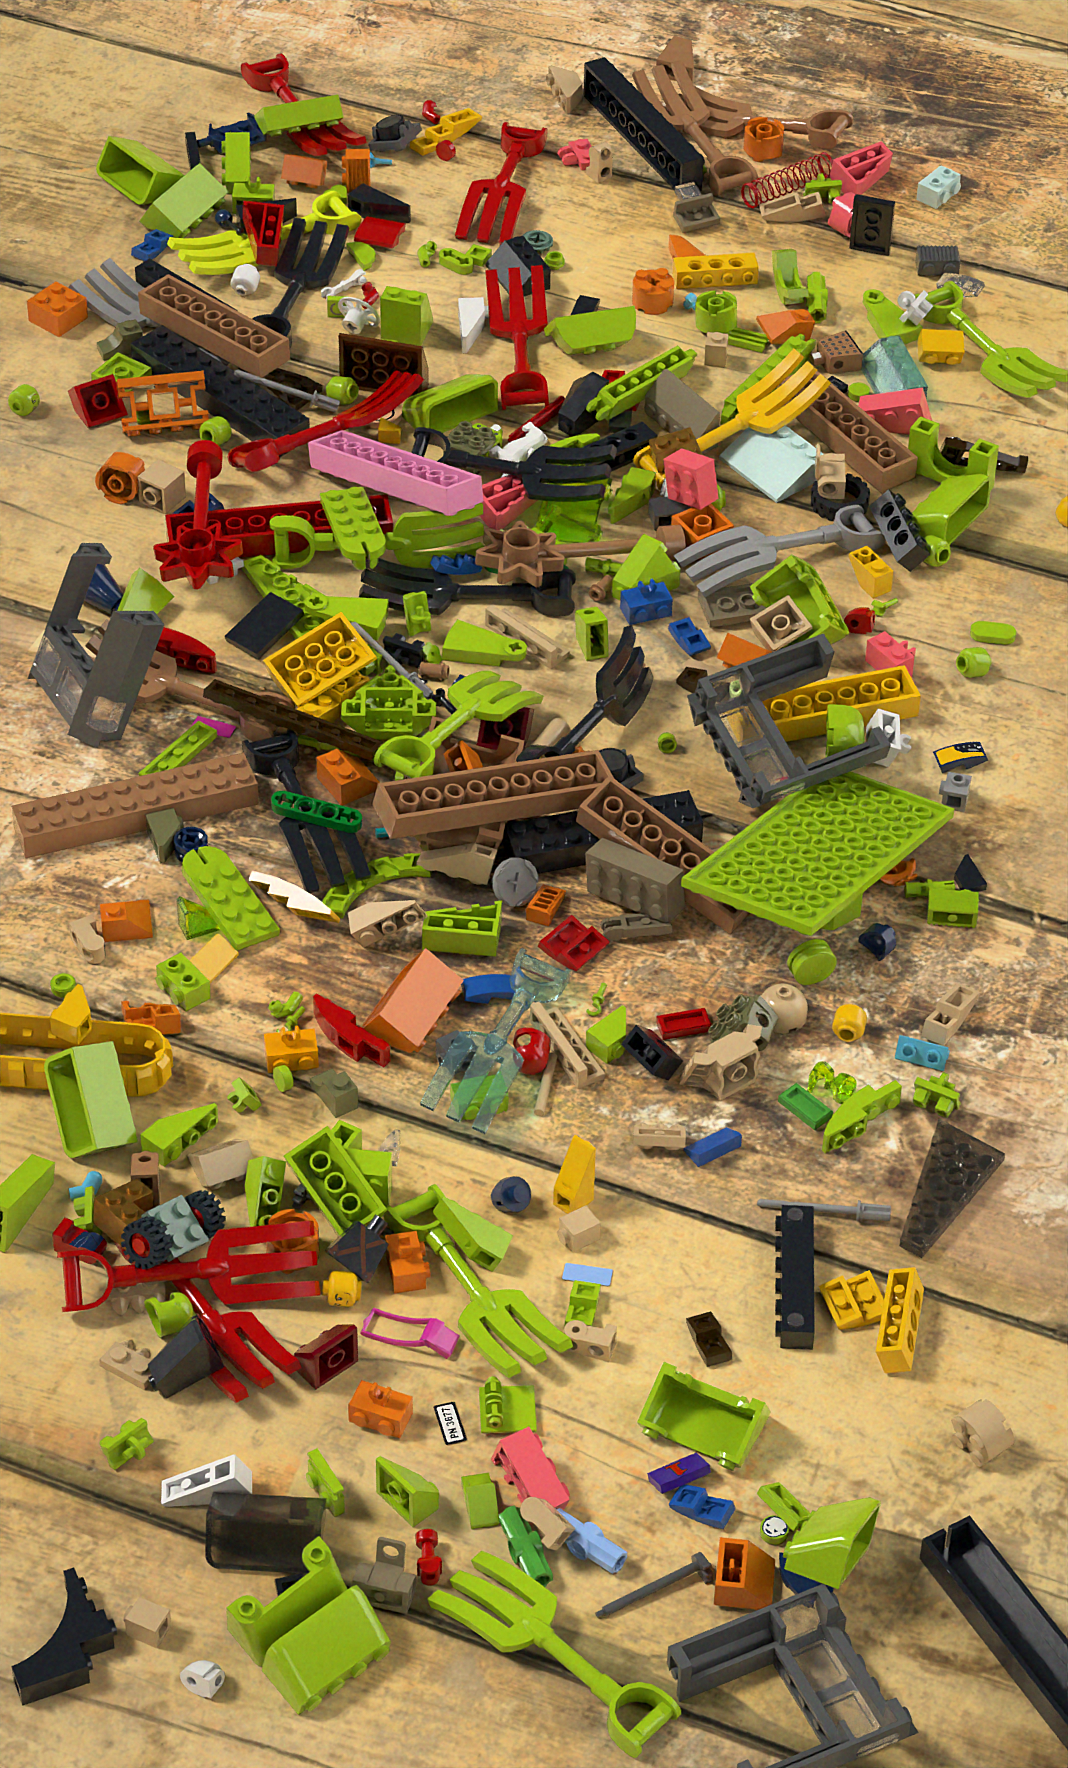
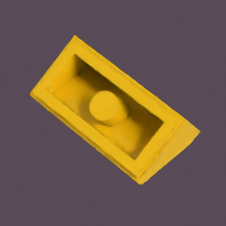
M217 933L189 961L211 983L239 955V952L223 936Z

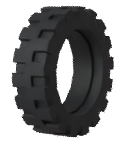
M845 474V492L854 495L857 499L849 503H835L820 496L818 493V481H815L811 489V507H813L815 513H819L821 518L826 517L829 521H834L836 512L839 509L851 505H860L865 514L868 510L870 489L867 488V483L865 481L862 482L858 476L853 477V474Z

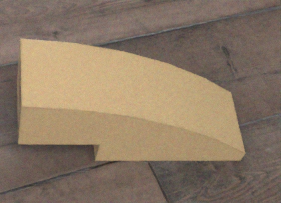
M798 192L759 204L763 220L799 222L826 216L819 192L799 198Z
M957 983L938 1001L936 1010L925 1019L921 1037L944 1046L964 1022L976 1003L980 992Z

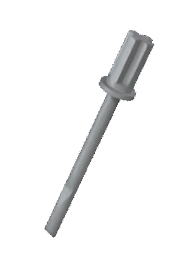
M235 370L234 375L309 400L311 401V407L314 405L337 412L340 401L321 395L316 390L312 395L240 370Z
M351 623L358 634L380 653L400 675L405 676L423 691V696L427 700L432 698V695H434L433 691L418 678L416 672L409 674L358 623Z
M759 1199L757 1201L758 1206L781 1208L782 1205L814 1206V1211L857 1215V1221H860V1219L890 1221L891 1206L861 1203V1200H858L857 1207Z

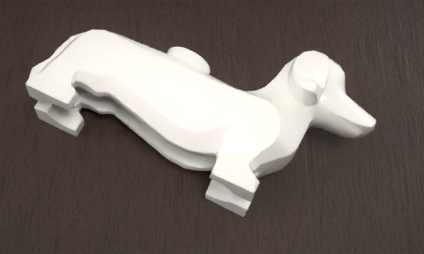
M529 422L522 427L523 431H529L525 437L508 443L503 449L496 445L489 450V456L514 462L526 461L536 449L542 445L545 446L548 438L532 422Z

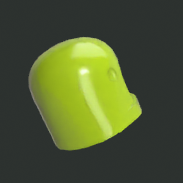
M180 1292L171 1293L170 1301L159 1302L156 1297L144 1301L149 1318L160 1338L177 1333L194 1315L189 1298Z

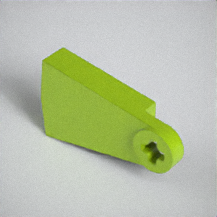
M870 289L864 292L863 304L868 311L867 319L885 349L918 340L921 329H923L922 325L918 324L916 326L909 319L903 323L899 318L904 314V311L887 299L881 291Z
M139 568L132 574L117 611H154L158 614L175 596L157 579Z
M311 594L304 601L305 611L309 615L323 618L325 622L342 612L350 623H358L373 640L378 641L386 625L388 599Z
M458 619L449 630L442 648V660L499 667L503 660L521 661L527 655V645L522 640L511 639Z

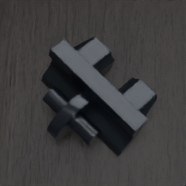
M398 633L393 637H384V650L400 665L405 664L420 668V664L423 662L422 647L425 646L424 642L416 640L412 644L407 643L406 638Z

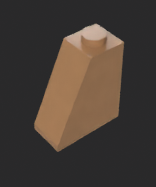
M673 36L657 58L656 66L663 64L669 79L676 81L671 63L683 60L693 83L694 61L692 40Z

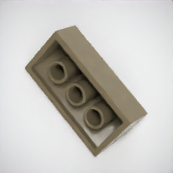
M668 369L662 371L645 395V413L669 433L691 427L695 438L698 439L719 427L720 412ZM718 443L715 444V445H713L712 447H710V448L704 450V451L702 452V454H704V453H706V452H708V451H710V450H712V449H714V448H717V447H718Z

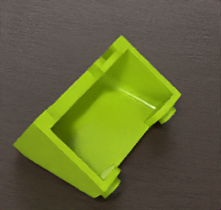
M792 554L750 586L754 594L752 598L755 603L766 608L789 595L813 627V629L781 649L823 633L830 645L849 635V630L817 571L811 564Z
M663 1362L637 1421L638 1425L643 1428L642 1433L653 1439H658V1436H661L719 1460L718 1464L728 1470L734 1471L735 1467L741 1468L771 1413L766 1403L753 1397L749 1403L747 1397L736 1396L694 1379L688 1373L683 1374L676 1371V1366Z
M320 1536L310 1542L302 1553V1561L309 1570V1573L264 1607L258 1599L246 1595L236 1599L226 1607L227 1630L259 1667H263L266 1652L275 1641L347 1590L333 1555Z

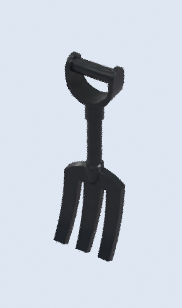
M294 218L285 248L274 269V277L280 282L289 285L271 314L252 318L289 338V348L292 345L291 324L287 320L289 312L299 294L305 288L329 285L347 240L348 225L337 224L325 258L317 273H315L328 225L326 222L315 221L305 251L297 267L293 269L306 226L305 219Z
M418 427L414 430L415 442L411 453L424 457L428 444L435 445L445 451L443 457L437 462L467 470V468L514 475L517 478H521L524 491L529 499L553 502H578L604 498L605 486L602 483L581 486L553 484L585 483L608 479L612 468L608 464L594 466H563L554 464H586L615 459L617 448L613 444L589 448H563L542 445L526 461L514 462L452 450L448 438L442 432L431 428Z
M366 556L367 569H364L361 574V582L365 584L359 590L360 598L388 599V608L404 612L403 596L408 593H419L422 591L427 594L428 609L431 615H440L450 606L452 601H459L461 599L531 601L532 607L537 612L550 616H568L575 609L571 596L576 575L567 568H563L562 571L543 572L542 585L540 587H535L530 583L459 585L458 583H452L448 574L437 572L435 569L404 566L378 558V564L372 569ZM558 588L557 596H548L541 593L547 589Z
M632 625L623 628V633L616 649L596 674V695L598 701L593 705V709L554 746L530 745L517 756V762L539 759L542 755L548 758L572 754L575 751V747L603 718H607L618 726H626L644 703L653 682V674L650 667L642 668L645 655L641 646L634 647L636 633Z
M287 729V734L250 743L248 740L242 741V750L253 771L264 775H276L279 782L283 783L287 792L306 796L296 778L294 767L297 766L300 760L298 738L295 731ZM287 749L286 751L281 752V753H278V754H267V753H271V752H275V751ZM301 806L299 810L308 812L311 808L309 806ZM324 812L322 814L325 818H332L335 815L332 812ZM289 817L283 818L279 822V831L292 856L304 891L310 894L318 892L319 885L300 832L303 829L320 859L331 888L344 885L345 879L327 827ZM333 829L348 858L356 880L361 881L370 878L371 873L356 834Z

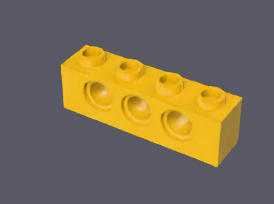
M755 252L673 258L672 275L676 289L758 284L759 266Z
M915 1267L889 1270L876 1346V1354L884 1373L908 1372L912 1368L924 1287Z

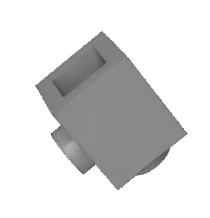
M948 772L946 781L941 780L939 794L943 795L942 804L954 808L955 811L965 812L972 776Z

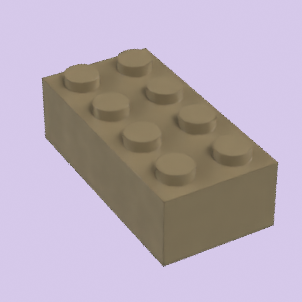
M601 838L585 853L587 892L639 913L651 915L652 918L664 923L671 922L685 909L684 887H681V879L684 876L683 869L605 838Z

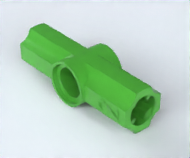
M515 1505L505 1508L499 1514V1522L508 1539V1548L512 1560L515 1564L519 1563L524 1573L546 1587L553 1580V1573L544 1557L543 1545L537 1531H532L528 1521L523 1519L520 1508L515 1507Z

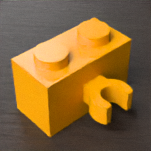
M295 1026L294 1031H285V1027H282L280 1032L264 1034V1050L268 1073H273V1069L281 1065H286L290 1071L319 1068L315 1028L300 1030L299 1026Z

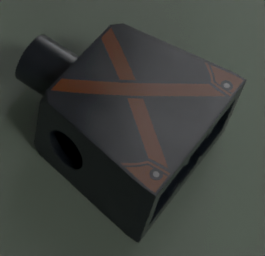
M376 1214L367 1226L359 1221H355L326 1248L325 1252L348 1270L355 1273L361 1280L369 1283L388 1247V1243L379 1237L388 1223Z

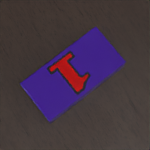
M696 1452L647 1474L649 1482L663 1494L711 1473L710 1464Z

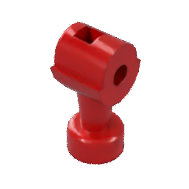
M422 1529L415 1534L416 1546L421 1549V1557L417 1560V1576H420V1580L424 1585L432 1586L438 1583L442 1574V1560L440 1557L435 1556L434 1548L438 1545V1533L433 1529Z

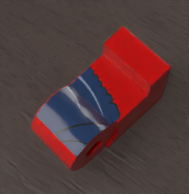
M65 1217L52 1233L54 1251L87 1250L102 1255L108 1245L101 1235L94 1232L89 1233L84 1229L76 1227L73 1220ZM79 1256V1260L88 1264H95L97 1262L92 1257Z

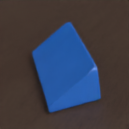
M726 1127L685 1147L684 1152L697 1167H700L741 1147L742 1135Z

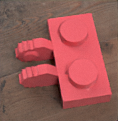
M578 139L568 142V146L560 148L557 153L562 158L561 160L564 165L578 164L581 170H586V167L590 166L589 149L592 146L588 139Z

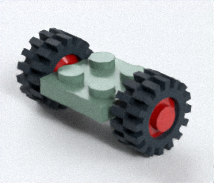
M199 1190L186 1197L180 1195L141 1215L142 1218L124 1227L123 1231L125 1233L121 1234V1238L125 1240L121 1242V1246L126 1247V1251L123 1252L125 1256L130 1255L128 1261L130 1263L135 1262V1267L147 1269L165 1260L170 1262L204 1245L209 1241V1238L213 1237L218 1230L223 1229L225 1226L222 1222L226 1221V1216L221 1215V1213L225 1212L224 1207L219 1208L218 1206L221 1204L220 1200L215 1201V1195L213 1193L208 1195L209 1191Z

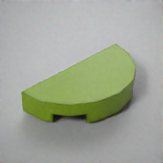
M363 242L346 243L347 250L363 271L372 267V263L376 260L374 248Z

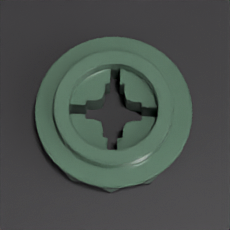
M533 230L522 235L536 252L543 253V251H549L550 247L553 246V237L547 232Z

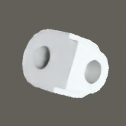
M207 1660L192 1662L180 1673L183 1685L192 1693L204 1698H211L222 1686L225 1678V1673L221 1670L220 1665Z

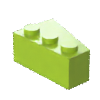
M495 901L494 905L484 907L474 904L471 905L470 909L457 910L456 907L425 911L427 917L424 918L422 926V950L426 948L429 951L496 957L502 923V901Z

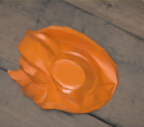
M912 858L910 861H900L879 880L884 884L895 887L904 886L905 882L915 880L918 877V874H913L916 867L915 858Z

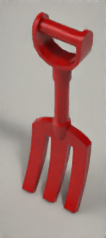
M282 53L277 54L276 58L250 65L247 62L241 64L242 76L252 88L265 92L274 91L285 103L299 101L288 85L289 63ZM279 70V72H277V73L264 74V73H268V72H272V71ZM341 121L338 122V125L327 127V124L319 125L320 128L308 130L307 127L301 128V131L290 134L287 131V136L294 144L313 156L327 154L326 148L334 151L347 149L346 143L356 146L367 143L364 135L351 131Z
M509 122L503 123L501 128V149L506 153V160L495 179L472 181L457 224L456 239L467 240L473 218L484 193L487 194L479 225L477 242L489 243L496 218L505 197H509L502 223L499 245L505 240L513 238L516 223L526 198V189L510 182V179L522 158L533 157L543 151L547 141V128L543 127L542 130L509 126Z
M543 265L531 266L533 319L527 320L520 267L508 268L510 321L504 322L497 269L485 270L490 333L503 338H512L514 342V372L507 375L501 381L500 386L502 410H507V406L545 403L546 407L549 405L547 381L540 373L531 371L527 350L528 337L543 332L544 328L548 325ZM522 389H532V390H535V391L515 392V391L522 390Z
M394 371L387 381L368 398L339 413L332 420L293 435L287 434L277 439H260L234 447L228 453V462L232 467H245L252 472L268 468L279 462V455L294 450L296 447L341 430L367 425L383 417L403 403L425 379L419 374L411 375L408 372L402 374L400 371Z
M314 1221L221 1229L213 1236L206 1258H200L197 1261L159 1264L147 1269L137 1268L135 1264L111 1267L103 1256L94 1251L75 1250L57 1252V1258H62L66 1306L62 1307V1312L82 1311L98 1307L107 1300L113 1288L132 1287L139 1283L192 1278L208 1279L211 1289L224 1305L319 1296V1281L232 1285L231 1282L233 1277L318 1265L316 1251L229 1255V1248L314 1236ZM79 1256H88L98 1260L106 1269L108 1276L107 1288L102 1297L86 1305H83Z
M115 1242V1245L118 1248L119 1252L122 1254L125 1260L128 1261L130 1255L128 1254L125 1256L123 1251L126 1250ZM176 1258L170 1262L165 1260L159 1264L180 1263L181 1261ZM191 1279L171 1280L177 1290L189 1298L195 1314L198 1313L207 1325L217 1349L237 1370L254 1384L264 1389L275 1383L273 1374L246 1347L237 1335L239 1333H242L265 1358L286 1374L290 1375L301 1369L299 1360L274 1339L252 1312L237 1311L221 1315L212 1308ZM226 1366L207 1376L235 1403L249 1397L246 1387L233 1376Z

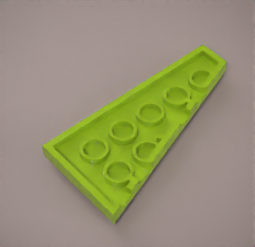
M262 555L243 561L244 566L241 569L263 598L272 592L303 609L305 615L289 630L295 639L324 623L323 618L309 615L305 611L304 602L305 598L311 594L325 596L308 584L303 585L299 583L297 577L292 574L288 576L281 571L278 565Z

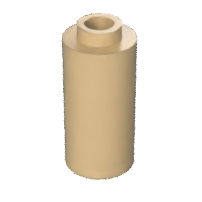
M558 718L553 719L531 745L554 746L571 729L565 721Z

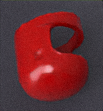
M524 1027L518 1029L513 1040L515 1048L512 1053L513 1065L523 1074H538L547 1066L551 1040L544 1032L535 1028ZM525 1034L530 1035V1043L520 1046L517 1039Z

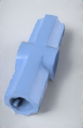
M556 1509L576 1528L565 1541L574 1556L581 1560L589 1558L612 1574L614 1572L617 1573L623 1567L627 1559V1552L606 1539L602 1530L596 1524L588 1521L583 1524L564 1510Z

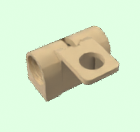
M817 444L815 478L818 481V493L823 498L844 499L846 485L845 454L828 453L820 456V444Z

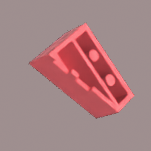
M880 141L833 160L829 178L832 181H842L841 191L844 194L853 192L862 195L889 171L893 153Z
M923 388L860 396L858 406L890 433L909 435L911 426L920 416L932 421Z
M507 475L482 485L483 514L480 515V518L489 528L500 530L505 528L538 500L527 497L521 478Z
M527 1427L501 1439L491 1457V1461L494 1465L501 1464L507 1474L504 1475V1479L508 1485L511 1483L515 1484L520 1493L517 1495L520 1502L522 1503L529 1497L545 1499L556 1509L564 1510L570 1500L569 1490L565 1483H560L556 1476L555 1465L550 1458L545 1456L539 1436L536 1433L533 1434L530 1427Z

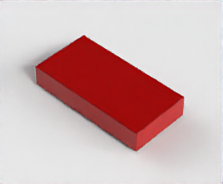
M705 1008L656 1016V1023L662 1040L706 1033L711 1027V1022Z

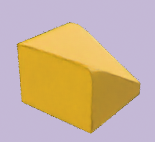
M380 418L378 442L400 444L402 428L384 418Z

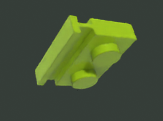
M318 1448L307 1453L310 1459L308 1460L306 1479L312 1489L316 1488L319 1492V1499L325 1509L329 1508L333 1516L337 1517L345 1513L344 1495L342 1494L344 1488Z

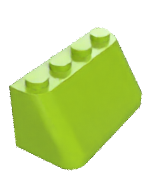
M108 136L96 166L97 174L136 204L145 206L153 203L185 176L138 141Z
M199 163L156 199L139 222L148 229L160 230L173 235L174 238H185L191 232L190 228L196 229L202 223L203 217L207 219L214 212L213 209L215 207L219 209L225 203L224 197L229 191Z
M463 375L406 399L402 407V417L414 429L425 427L444 433L456 428L462 421L471 422L498 411V382L491 375Z
M982 473L944 479L935 491H931L928 498L920 502L912 512L914 516L912 520L921 529L919 534L923 538L928 535L937 536L946 540L950 545L988 508L992 478Z
M113 1041L71 1047L46 1059L44 1071L63 1149L68 1157H82L138 1142Z
M868 1497L821 1506L817 1511L812 1510L808 1521L805 1520L800 1531L797 1530L795 1532L792 1542L788 1541L783 1553V1557L787 1558L784 1569L839 1589L870 1546L881 1501Z
M354 1585L275 1641L266 1652L262 1672L299 1715L306 1709L308 1711L315 1709L322 1702L321 1698L329 1692L331 1695L338 1692L345 1685L344 1681L351 1676L354 1678L360 1676L367 1669V1665L374 1659L377 1662L382 1660L390 1652L391 1641L366 1595L358 1585Z

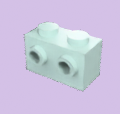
M939 166L918 183L916 200L937 209L959 192L961 188V174L944 166Z

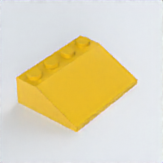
M340 612L263 661L269 676L278 688L299 708L377 660V657L344 614Z

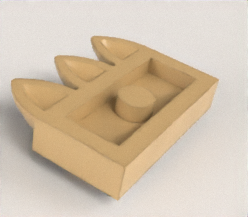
M643 1122L634 1125L633 1145H638V1147L643 1149H651L654 1146H662L668 1150H678L680 1147L685 1148L686 1129L682 1125L675 1124L670 1128L661 1123L655 1124L652 1127Z
M164 1281L139 1283L132 1287L113 1288L110 1293L112 1308L120 1316L126 1313L129 1303L137 1313L141 1314L145 1310L144 1301L146 1299L156 1297L159 1302H166Z
M133 1340L121 1343L115 1342L99 1359L100 1367L145 1390L150 1385L148 1377L152 1375L148 1367L152 1360L148 1359V1348L133 1351Z

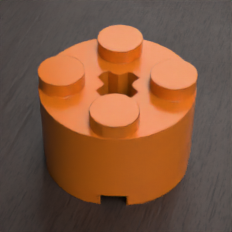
M756 117L747 122L744 130L743 149L747 155L753 157V161L763 162L767 159L782 156L784 125L780 121L774 119L773 122L768 121V117Z
M658 268L657 270L641 269L636 271L632 289V304L635 306V309L638 311L639 308L643 309L644 313L649 315L667 312V308L672 307L674 301V279L668 274V270Z
M114 452L96 474L95 483L98 490L101 489L105 494L104 497L116 504H124L132 500L139 492L138 476L145 471L144 461L128 453Z
M286 1209L274 1214L269 1219L268 1225L314 1221L315 1235L267 1242L266 1253L316 1251L318 1260L320 1251L319 1226L316 1219L303 1211L304 1214L297 1213L295 1209ZM307 1267L281 1270V1272L285 1274H290L294 1271L302 1270Z

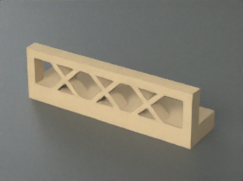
M494 605L485 608L486 627L508 638L522 640L527 645V654L549 669L570 657L569 650L506 608L500 610Z
M539 1001L530 1004V1023L535 1029L544 1032L550 1038V1051L558 1056L557 1061L577 1089L605 1079L604 1071L557 1007L545 1010ZM552 1017H555L557 1019V1025L552 1020ZM564 1035L569 1036V1042L567 1041ZM576 1052H579V1053L582 1054V1058H581V1059H580V1057L577 1055ZM588 1069H592L595 1072L587 1076Z

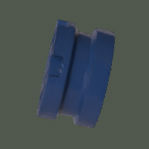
M197 827L180 829L174 836L176 858L183 862L184 856L189 851L194 849L198 853L199 847L208 846L206 832Z

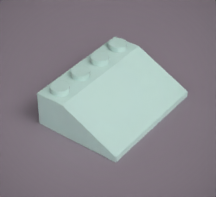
M786 425L772 434L761 433L747 428L719 456L720 460L776 503L817 481L815 478L816 448Z

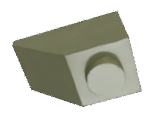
M174 808L145 814L147 833L160 864L165 863L175 850L174 836L180 829L184 828L181 816L177 817Z

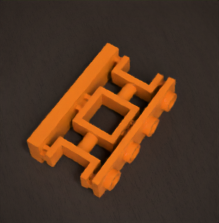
M204 371L117 379L118 398H130L132 418L121 419L122 433H127L128 437L139 436L141 435L140 432L149 431V434H160L164 429H171V432L184 431V427H192V430H199L200 426L209 420L208 410L197 411L195 391L205 390ZM198 383V385H191L189 387L190 397L178 398L177 387L168 388L169 385ZM155 387V389L146 390L147 402L135 403L134 391L125 392V390ZM173 393L175 413L154 415L152 395ZM192 406L193 417H202V419L172 422V419H180L179 407ZM148 410L150 422L159 421V423L129 426V424L137 423L136 411Z

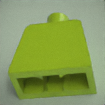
M598 607L576 610V639L586 661L609 657L608 619Z

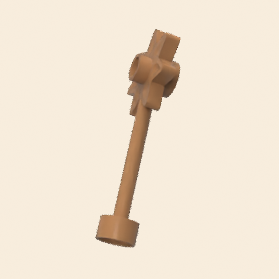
M517 521L506 532L491 528L484 529L483 543L486 546L476 550L475 564L498 569L497 583L503 585L516 578H522L533 586L540 587L542 585L543 572L562 571L564 558L631 553L639 539L555 545V533L537 534L535 531L527 528L523 521ZM681 525L658 527L654 539L663 542L668 549L665 552L671 561H676L674 555L685 549V536Z

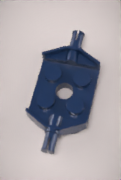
M248 112L247 120L221 126L217 129H213L212 124H209V136L197 140V145L199 148L210 145V147H214L219 153H222V141H225L226 132H250V146L266 141L267 134L263 135L254 114Z

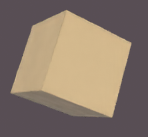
M158 459L138 476L139 502L161 513L167 514L186 498L185 473L183 470Z

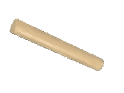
M549 1053L548 1063L543 1072L534 1114L537 1116H543L558 1057L555 1053Z

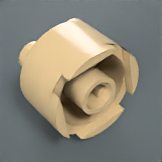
M987 1399L976 1401L951 1420L956 1432L952 1435L954 1442L959 1448L963 1449L966 1447L972 1461L978 1467L988 1463L1014 1445V1435L1011 1428L1006 1430L1002 1423L1006 1420L1004 1415Z

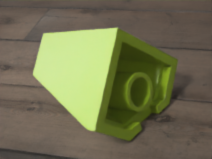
M646 534L641 536L613 578L612 597L620 600L622 590L638 587L639 581H642L644 586L649 585L652 578L655 583L664 582L668 591L680 586L681 568L676 561L672 563L665 552L668 549L663 542Z

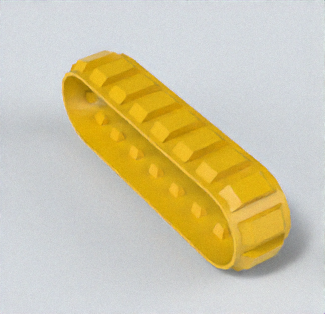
M0 1013V1044L69 1049L76 1046L113 1041L117 1053L154 1057L153 1061L143 1065H119L127 1096L138 1097L155 1093L164 1086L172 1075L171 1068L174 1065L170 1042L164 1038L159 1030L152 1026L139 1023L91 1020V1031L79 1045L52 1035L51 1023L49 1021L50 1016ZM0 1055V1086L49 1090L44 1071L46 1059Z

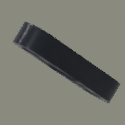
M185 132L190 170H192L200 163L195 132Z

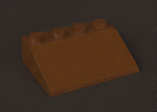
M339 333V376L352 378L359 390L375 392L387 381L394 371H400L402 374L404 372H408L411 375L419 374L425 379L409 397L427 390L429 385V368L423 346Z

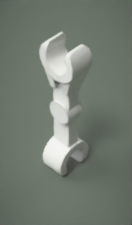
M358 269L349 279L341 281L335 287L323 288L321 290V297L326 296L327 300V296H335L342 291L348 290L351 286L363 285L367 281L363 277L366 272Z

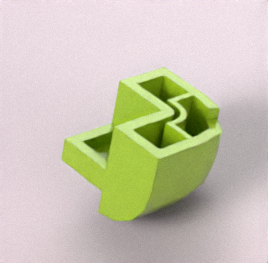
M828 704L825 758L863 744L865 741L862 714L851 706Z

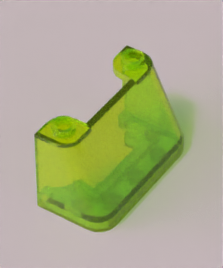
M560 464L563 466H586L584 464ZM608 478L585 483L553 484L581 486L602 483L606 491L604 498L578 502L542 501L535 527L544 533H555L556 540L559 542H599L603 531H601V525L597 524V519L602 502L604 500L608 501L613 489L610 488L612 479Z

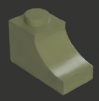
M137 320L117 323L114 332L110 336L97 342V349L103 361L109 360L118 352L125 356L131 355V343L143 336V331Z
M329 1069L310 1078V1086L335 1118L358 1108V1087L345 1071L337 1074L333 1069Z

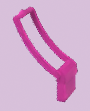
M373 1308L369 1316L364 1319L363 1328L360 1332L365 1337L387 1344L404 1347H430L446 1359L451 1356L460 1335L444 1326L445 1323L437 1318H409L384 1312L377 1308ZM373 1314L399 1322L426 1325L420 1339L416 1341L396 1340L365 1331Z

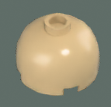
M783 983L774 984L768 987L761 995L779 1018L773 1032L785 1034L794 1028L797 1031L806 1023L807 1001L797 987ZM757 1015L762 1021V1025L766 1023V1019L762 1015Z

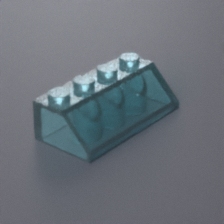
M900 336L880 338L863 353L862 372L874 394L923 388L927 399L928 386Z

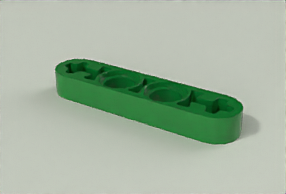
M277 791L271 797L272 811L278 815L348 833L358 832L362 828V814L356 809L287 791ZM301 806H309L311 810L302 812L299 808ZM324 812H332L335 814L332 818H325L322 816Z

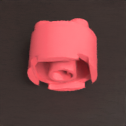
M853 192L846 193L841 197L837 196L833 200V209L828 219L829 226L850 238L855 196Z

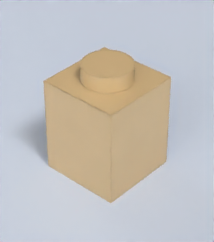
M707 332L704 365L725 367L729 334Z
M586 1205L559 1218L557 1235L563 1245L566 1244L572 1252H575L600 1240L601 1223Z
M141 1597L137 1599L133 1606H129L124 1614L123 1621L125 1622L126 1635L154 1648L159 1646L171 1628L170 1610Z

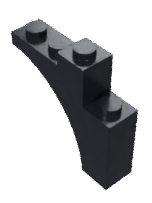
M74 1567L63 1571L67 1603L57 1630L36 1653L11 1666L13 1682L22 1706L90 1683L89 1671L93 1670L90 1656L115 1648L113 1636L117 1635V1629L112 1618L107 1619L104 1609L96 1611L92 1599L87 1600L85 1595L88 1593L84 1577L78 1578Z

